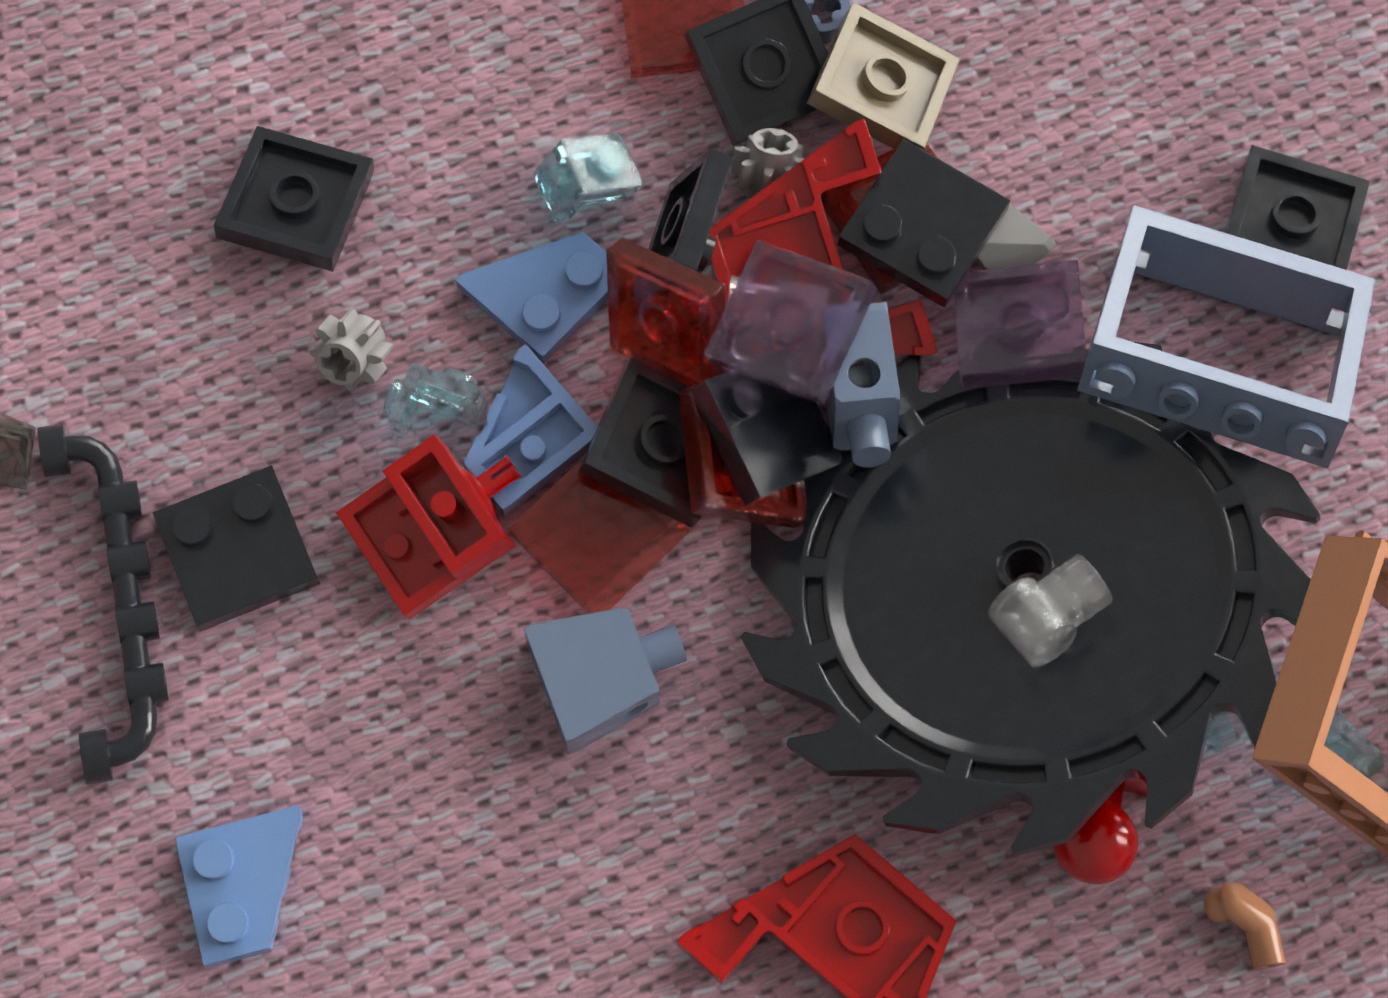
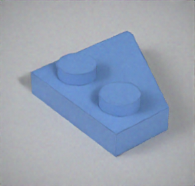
M581 232L463 273L456 279V285L463 294L522 346L526 344L544 364L629 277L626 268L589 236Z
M526 344L517 350L513 359L514 366L501 393L496 394L487 413V422L481 434L475 437L463 462L464 469L475 477L503 459L505 455L514 464L522 478L517 479L490 498L504 517L586 454L597 430V425Z
M299 805L175 837L201 957L206 968L272 951L279 923L278 914L282 898L286 894L292 870L290 865L298 832L301 830L304 820L302 809Z

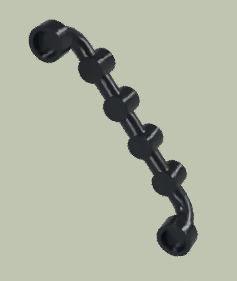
M64 424L37 427L39 450L45 478L71 474L70 461L75 460L90 463L97 474L99 500L115 600L116 620L124 664L125 684L130 706L131 727L126 735L115 741H108L106 729L79 733V745L86 785L113 781L112 767H118L136 760L149 748L157 730L156 703L169 701L163 662L150 664L147 641L160 639L155 602L141 603L138 580L151 578L146 541H132L130 520L142 518L137 480L124 482L123 472L117 455L104 442L90 436H66Z

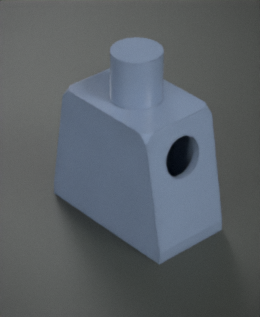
M887 302L823 308L820 375L833 448L838 450L851 449L853 462L858 466L875 467L882 465L891 458L890 445L897 442L900 410V389ZM866 361V366L851 367L856 362Z
M628 608L600 611L524 627L527 646L568 755L581 750L660 704V691L653 673L687 661L682 641L674 624L639 637Z

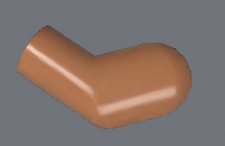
M1224 882L1221 888H1214L1207 892L1204 898V907L1209 919L1215 923H1226L1231 920L1232 923L1245 931L1253 970L1286 964L1275 913L1267 902L1238 882Z

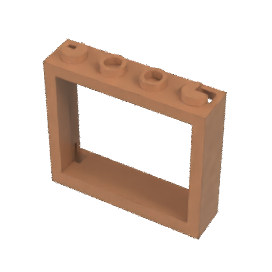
M1365 531L1356 532L1355 537L1325 535L1252 759L1388 857V793L1324 745L1372 597L1388 610V540L1373 538Z

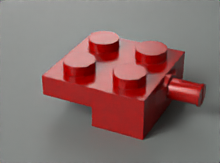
M434 434L382 470L386 478L336 512L402 614L408 619H412L515 547L496 519L494 505L490 498L522 477L507 455L475 477L460 466L448 446Z

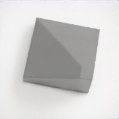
M1009 204L1007 212L975 261L995 285L1003 287L1049 254L1057 244L1051 236Z

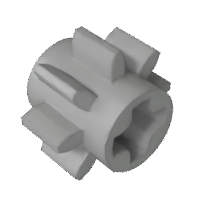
M766 128L758 130L753 135H749L746 147L735 146L731 173L739 176L737 188L743 190L748 199L752 198L805 158H802L804 146L802 144L798 145L797 139L792 134L780 129Z
M350 308L340 320L329 315L315 330L320 340L309 351L311 356L317 358V365L322 373V377L334 384L346 386L348 391H353L362 379L373 385L386 371L387 367L383 360L393 350V344L386 342L385 333L380 326L381 322L378 319L374 320L369 316L357 314L355 308Z

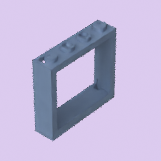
M1134 205L1116 256L1077 391L1328 469L1349 422L1375 279ZM1142 249V250L1148 251V252H1150V254L1145 253V252H1142V251H1140V250ZM1133 274L1143 275L1340 336L1327 402L1116 337ZM1332 308L1344 311V314L1334 311Z

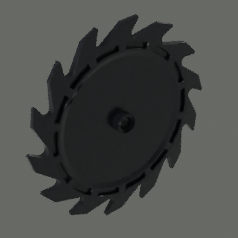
M1038 324L989 338L938 391L933 393H924L919 390L921 355H910L896 366L900 389V410L897 442L890 445L891 458L879 466L861 467L853 462L852 453L849 451L841 454L840 464L797 483L804 530L794 540H783L759 520L751 521L752 571L796 624V629L790 637L782 640L744 632L740 636L764 682L837 716L836 723L829 730L788 738L787 747L829 776L913 777L921 782L918 792L883 816L884 824L887 827L941 834L1017 801L1026 802L1032 807V812L1011 846L1015 856L1069 842L1119 785L1130 778L1141 779L1147 784L1145 826L1150 829L1155 827L1193 795L1210 723L1214 716L1221 712H1232L1239 717L1255 750L1277 683L1262 626L1266 621L1275 617L1283 618L1296 626L1311 581L1305 572L1266 532L1262 525L1267 519L1274 516L1317 523L1320 520V513L1292 473L1220 445L1214 440L1215 433L1077 391L1089 349L1041 369L1032 370L1026 368L1024 363L1043 334L1042 328ZM1134 342L1162 351L1161 345ZM1025 573L1041 575L1036 581L1028 584L1014 582L1016 578Z

